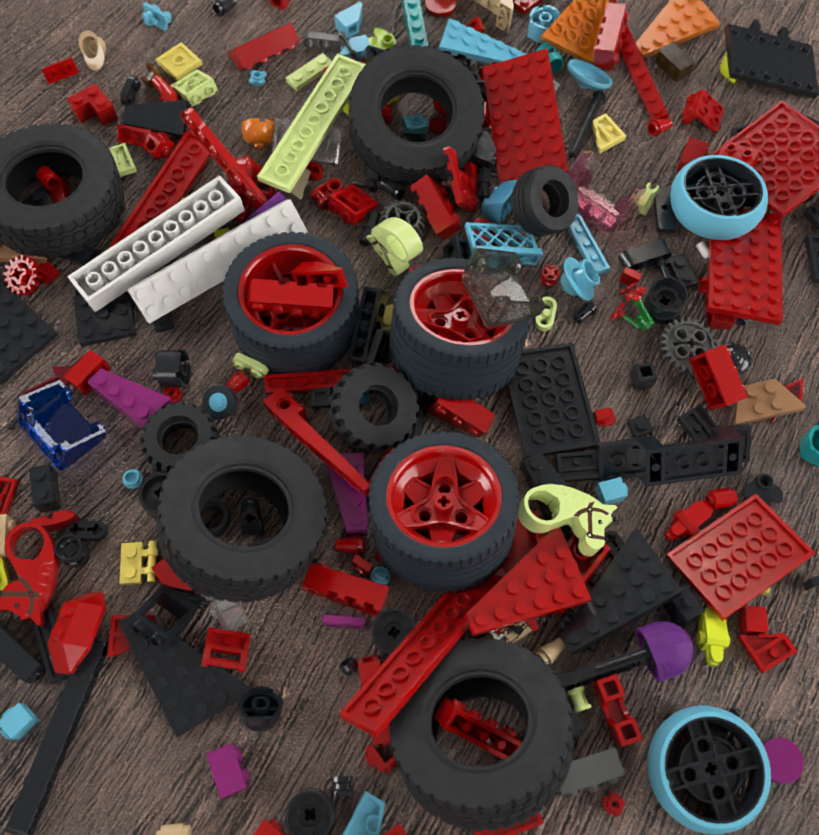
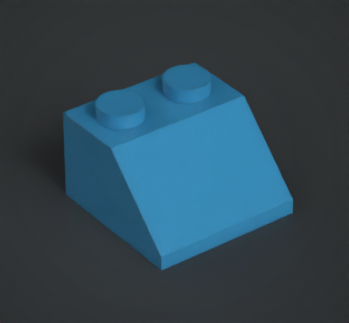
M517 180L504 181L493 189L489 199L486 198L482 203V216L496 224H500L512 210L511 197Z

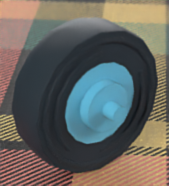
M215 385L204 393L202 406L212 418L225 419L235 412L237 397L229 387Z

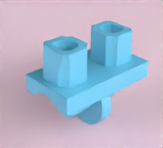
M142 3L144 23L148 26L155 25L163 31L167 30V25L171 22V13L160 11L159 6L155 4Z

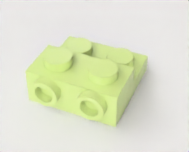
M198 69L170 85L182 97V100H187L191 103V107L200 104L203 99L214 95L218 90L214 79Z

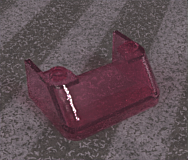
M582 151L568 174L574 181L578 192L579 206L577 213H580V215L606 232L612 231L633 210L647 187H638L631 197H621L616 204L612 203L589 187L592 181V173L585 168V165L593 151Z

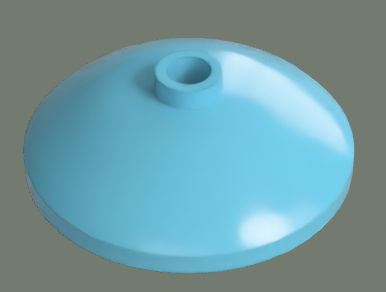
M572 59L567 64L569 73L582 89L605 90L612 85V79L609 75L588 62Z

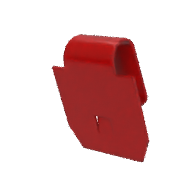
M603 408L593 412L595 423L600 424V427L616 423L613 409Z

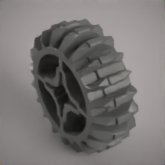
M396 199L395 204L390 202L389 206H385L384 211H381L379 223L387 218L396 217L410 225L413 221H416L412 227L419 237L425 231V212H423L422 207H418L417 203L412 204L411 200L405 202L403 199L402 202H398Z

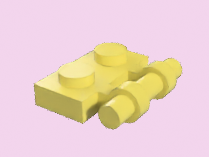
M149 541L148 549L144 550L142 542L121 543L119 584H142L143 576H147L148 583L156 582V574L151 567L156 564V557L159 555L157 541ZM143 558H148V567L143 568Z

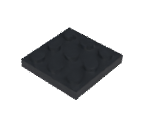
M128 291L96 312L93 311L81 295L73 296L78 339L81 347L137 336L132 299Z

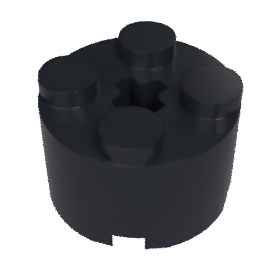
M161 350L155 352L156 368L153 369L152 374L153 379L158 380L161 388H186V385H189L191 366H187L186 360H190L187 351Z

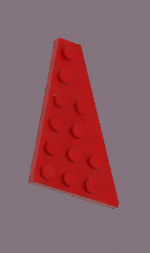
M561 528L551 530L466 613L465 617L472 636L575 607L592 600Z

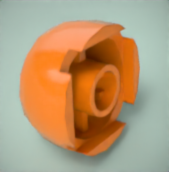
M260 118L244 120L243 124H241L242 137L246 143L254 146L255 149H263L264 146L269 145L274 139L275 123L268 119H265V122H260Z

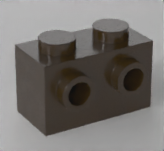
M674 42L661 48L655 59V63L675 82L689 75L695 63Z

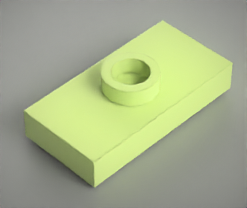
M125 143L109 148L120 177L137 172Z

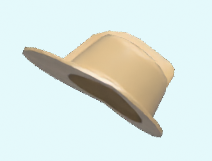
M83 31L79 36V47L86 64L91 70H100L104 64L105 42L92 31Z

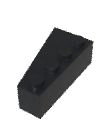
M542 453L523 459L520 469L530 489L548 484L570 487ZM536 500L545 520H552L553 512L550 511L549 505ZM569 525L560 527L562 533L572 530Z

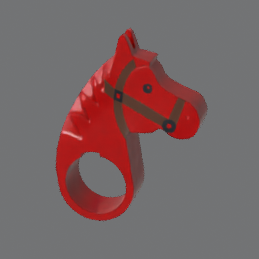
M27 522L19 524L6 537L5 551L18 574V579L6 585L3 590H0V613L13 612L20 616L22 621L33 620L38 626L44 627V612L52 600L57 584L59 558L54 551L55 542L52 536L36 523ZM30 531L41 532L44 537V545L39 556L33 560L19 559L15 551L18 539Z

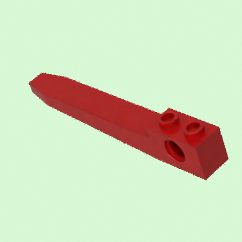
M280 387L263 400L268 412L292 436L366 497L369 496L370 484L306 422L308 418L305 414V411H307L305 406L300 401L297 403L290 391L286 392Z

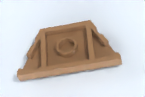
M775 378L744 385L748 398L736 403V415L733 424H747L804 411L806 406Z

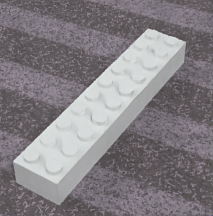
M219 175L67 277L93 311L96 312L126 292L128 288L141 282L245 211L241 198Z
M291 199L284 200L128 288L127 291L146 321L150 324L224 281L232 261L237 258L240 252H243L244 248L249 247L251 243L257 242L261 238L264 239L268 235L273 236L276 233L303 232L305 234L308 231Z

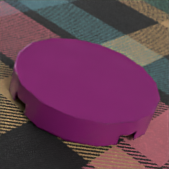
M771 738L763 742L770 764L771 781L778 784H787L798 780L803 773L804 767L803 756L799 748L785 738Z

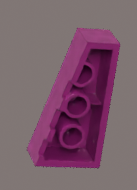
M100 369L87 382L96 394L141 429L144 423H149L148 417L151 414L155 415L157 409L160 407L164 409L167 407L166 404L169 403L174 405L170 397L104 369Z
M363 453L340 454L365 479ZM325 463L347 536L350 537L358 534L360 536H368L366 496Z

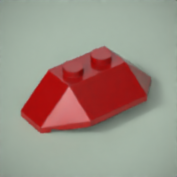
M103 592L85 593L65 602L60 609L58 619L47 643L56 674H74L77 666L91 649L106 609Z

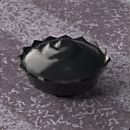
M725 343L739 374L748 371L752 365V358L746 347L741 346L739 343Z

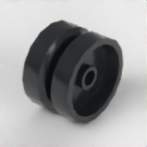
M159 472L147 477L139 489V501L142 507L156 521L159 495L163 482L168 475L167 472Z

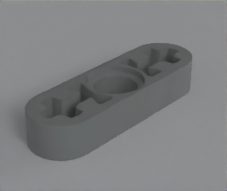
M309 31L305 33L303 44L307 48L341 52L346 45L338 35ZM323 40L329 41L330 44L324 43Z

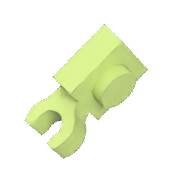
M650 182L646 185L645 193L639 197L637 202L640 214L646 216L654 203V197L660 191L659 185L651 190Z

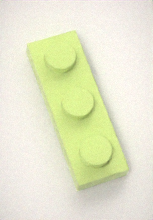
M322 53L287 76L286 82L294 90L299 91L324 74L323 68L328 67L332 61Z

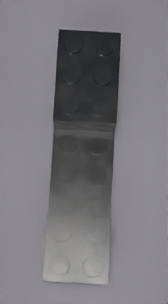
M747 423L711 428L710 439L662 445L655 436L597 443L598 480L601 482L621 477V479L638 477L645 487L742 474V463L750 462L752 426Z

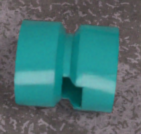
M544 43L536 51L548 48L552 74L561 69L564 61L554 46Z

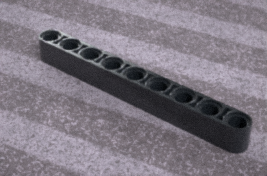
M95 636L91 649L77 666L74 674L69 675L7 822L6 833L12 835L34 834L107 657L108 639Z

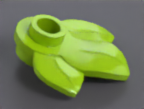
M374 28L375 36L368 38L371 46L383 50L391 49L396 45L394 36L381 28Z

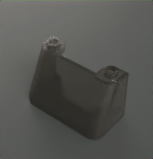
M476 248L463 272V284L487 328H498L539 316L546 307L543 299L539 296H533L528 300L519 284L516 275L521 269V262L516 252Z

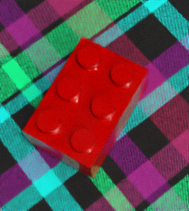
M725 344L688 359L710 411L748 398L746 388L738 376V369L734 366L731 353Z

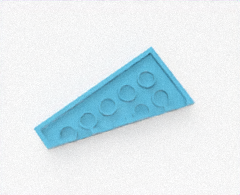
M451 19L447 22L438 48L442 51H449L454 56L462 54L467 59L489 64L492 61L498 63L526 55L517 48L510 47L502 41H497L486 34H482L471 27Z

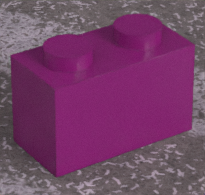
M230 743L206 754L220 799L228 798L250 788L248 784L251 781L250 774L247 768L243 769L241 760L244 757L239 746L236 747L235 744Z

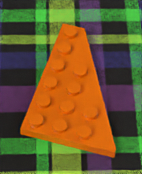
M573 0L540 36L539 40L582 61L594 64V48L597 45V37L600 34L601 23H603L604 13L609 0Z
M670 0L637 40L636 45L644 59L658 53L661 48L672 42L678 45L719 28L721 22L702 0Z

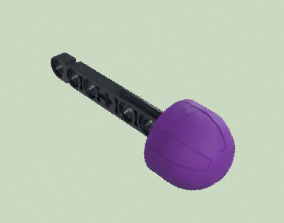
M665 621L650 623L636 629L640 649L559 676L558 679L565 692L647 664L652 676L659 683L679 676L689 667L693 658L691 639L681 627Z

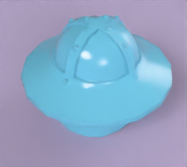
M572 257L566 258L563 263L564 273L560 277L562 290L571 296L578 295L585 301L592 300L594 297V287L600 282L598 273L588 259H584L579 263Z

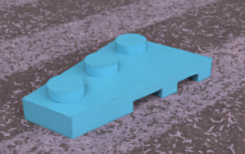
M364 791L342 835H379L385 802Z

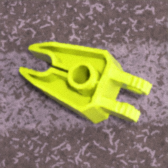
M707 605L698 621L697 643L699 650L705 651L707 665L715 667L723 660V651L730 645V636L728 635L726 619L722 621Z

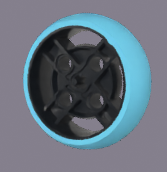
M709 155L691 161L679 171L672 183L670 199L675 216L688 230L708 239L729 240L747 234L758 225L766 212L768 192L760 174L747 163L729 156ZM697 182L694 187L687 188L688 185ZM743 207H750L748 212L739 214Z
M704 705L679 710L659 726L649 746L647 769L653 792L667 813L683 826L704 834L730 833L749 824L762 810L767 800L771 783L768 756L762 742L753 729L731 712ZM707 722H712L725 728L736 738L741 747L734 749L723 738L711 734ZM682 730L686 741L679 747L676 753L674 766L667 767V757L671 743ZM700 739L705 746L702 752L697 748V742ZM728 757L733 761L730 769L726 766V759ZM708 765H710L711 769H709L708 772H705V768H707ZM686 768L691 772V778L688 781L685 780L683 775ZM748 771L745 793L735 806L732 797L741 786L743 772ZM715 786H717L720 790V794L717 798H715L712 793L713 788ZM683 789L694 800L706 804L710 817L696 814L686 808L677 798L674 791Z

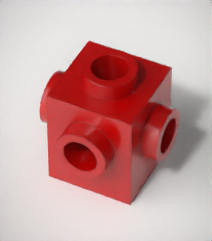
M149 132L143 148L155 158H168L174 142L163 132Z

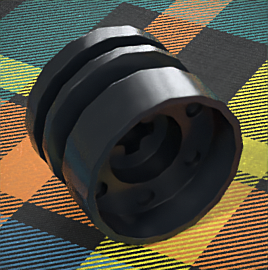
M662 277L652 283L643 304L655 323L668 324L679 317L688 299V291L680 280L673 277Z
M389 608L375 617L371 625L373 642L380 652L390 656L415 628V624L411 616L401 609ZM393 628L400 632L397 635V639H393L390 635L388 636Z
M306 788L298 792L290 800L285 811V823L288 832L291 835H327L333 824L335 814L332 799L319 788ZM314 808L316 810V818L311 817L308 819L306 817V809L311 810Z

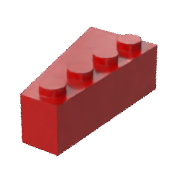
M252 279L248 286L247 307L252 308L254 311L268 310L273 314L288 313L293 317L308 316L312 320H320L324 318L333 306L334 285L327 284L326 288L317 287L316 283L299 286L297 282L289 281L280 285V282L276 280Z

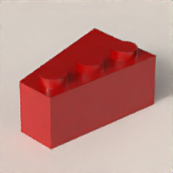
M425 175L410 186L413 192L418 193L420 197L418 202L420 206L424 204L428 213L426 216L438 236L446 240L462 229L459 223L461 221L460 217L454 212V204L448 198V190L444 185L438 184L431 177Z
M435 395L426 411L478 438L486 434L495 417L494 413L474 400H447L443 397H435Z

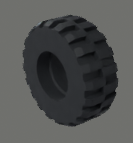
M366 363L349 371L334 386L332 390L333 395L329 398V405H331V409L328 410L329 417L333 418L334 423L331 424L333 429H337L340 433L338 437L342 441H348V446L351 448H359L361 452L366 453L369 451L373 453L385 451L404 442V439L413 432L412 427L416 425L418 420L416 413H419V405H416L418 397L411 388L413 386L412 383L406 381L405 375L402 372L394 371V367L390 365L382 367L381 363H373L372 365ZM366 391H372L379 394L385 400L388 407V417L384 424L379 426L373 425L363 418L359 409L361 394Z

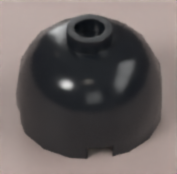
M256 687L250 689L249 693L244 697L243 695L240 697L238 703L239 716L247 729L254 732L268 731L281 718L283 700L280 694L278 696L274 693V689Z

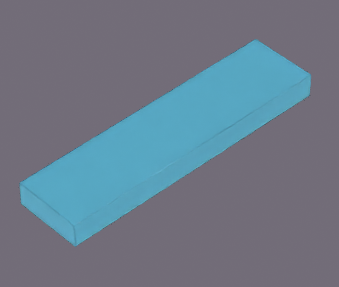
M578 213L573 223L567 229L583 259H588L598 275L609 272L610 266L580 213Z

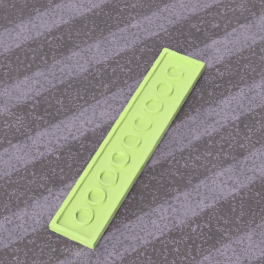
M339 54L335 56L257 176L258 181L287 193L292 191L349 100L355 79L366 64Z

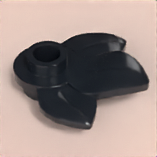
M758 474L753 482L745 486L743 491L744 499H749L754 494H757L769 507L772 501L783 502L782 490L774 484L773 478L768 474Z

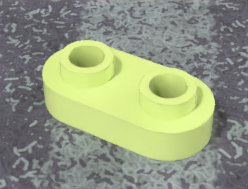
M546 296L539 301L535 326L540 331H548L553 326L557 303L552 297Z
M236 353L232 360L237 369L241 371L246 370L256 378H264V375H267L269 369L264 364L241 353Z

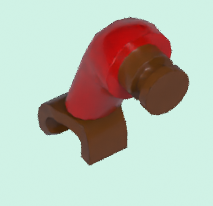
M146 63L150 75L147 78L142 76L140 80L146 86L155 87L159 91L161 102L179 100L176 91L164 80L159 70L153 64Z

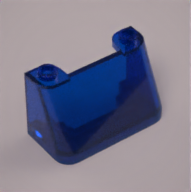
M58 380L18 397L17 421L24 432L58 470L63 471L106 438L107 430L99 422H94L90 425L70 403L72 395L70 388L65 386L61 380Z

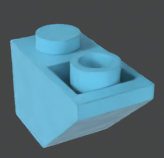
M358 2L335 15V28L339 32L343 31L347 38L359 33L362 21V3Z
M366 35L353 37L348 41L351 48L356 51L355 56L350 55L346 45L340 52V55L347 58L354 57L355 61L361 62L364 49L367 45H370Z

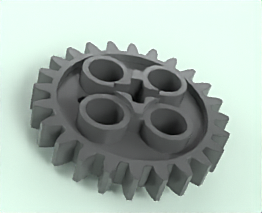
M681 317L678 321L675 319L672 323H669L662 330V334L659 337L661 341L658 346L663 347L659 353L665 354L662 360H669L666 365L673 364V371L679 368V374L686 371L687 375L693 372L688 360L689 358L718 347L714 345L718 340L712 339L714 333L709 334L708 332L710 327L703 328L704 322L699 325L697 324V319L691 322L690 317L685 321Z

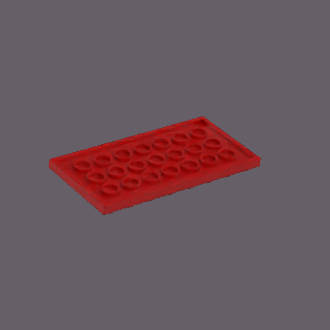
M548 48L484 66L483 74L493 142L497 149L495 155L497 157L496 162L500 184L504 181L518 180L523 173L545 165L557 166L568 174Z
M743 208L739 214L748 212L750 209ZM765 212L764 217L755 228L738 238L729 240L709 239L707 312L781 325L783 321L781 218L778 215Z

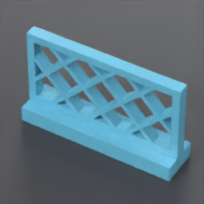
M466 222L464 226L472 251L470 257L472 261L477 260L487 264L537 265L543 255L542 248H537L534 236L526 232L520 225ZM471 229H476L480 234H475ZM487 230H492L496 235L493 236ZM503 231H508L513 235L510 237ZM519 231L526 232L527 237L520 234ZM481 236H486L488 239H490V241H485L481 238ZM501 236L503 239L506 240V242L503 243L497 237ZM514 237H517L518 239H520V240L523 241V242L520 244V243H518L516 240H514L513 238H514ZM477 241L483 246H476L475 242ZM494 242L498 246H492L491 243ZM511 243L515 247H509L507 244ZM527 244L531 248H526L523 245Z

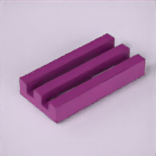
M323 615L322 619L324 627L364 630L366 624L365 618Z

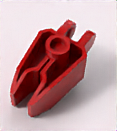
M706 500L696 501L684 511L682 508L672 515L674 519L669 523L671 527L666 530L665 538L673 541L679 536L682 539L687 535L690 537L694 536L700 531L698 527L711 517L713 508Z

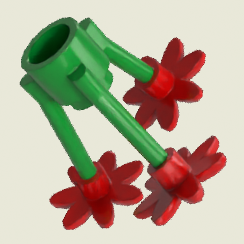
M635 282L627 286L626 289L621 290L618 296L627 293L624 297L626 302L631 299L634 301L641 312L635 318L637 321L635 322L624 314L625 312L622 311V308L626 303L621 302L615 309V312L611 314L610 322L617 316L619 318L622 317L631 323L636 330L641 328L644 331L652 326L655 321L649 315L641 300V295L645 294L644 291L647 287H638L634 291L633 288L639 284Z

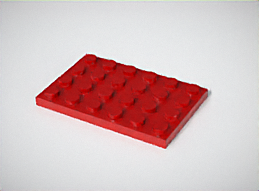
M754 494L667 553L665 558L713 612L724 621L812 558L815 552L757 494Z

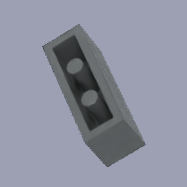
M610 748L571 761L569 772L558 795H565L567 799L579 795L577 790L586 788L587 792L598 789V783L604 781L607 782V785L619 782V776H623L625 773L616 748Z

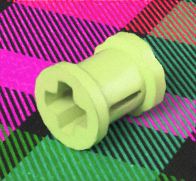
M584 686L566 692L570 696L574 707L573 710L576 713L592 708L586 699Z

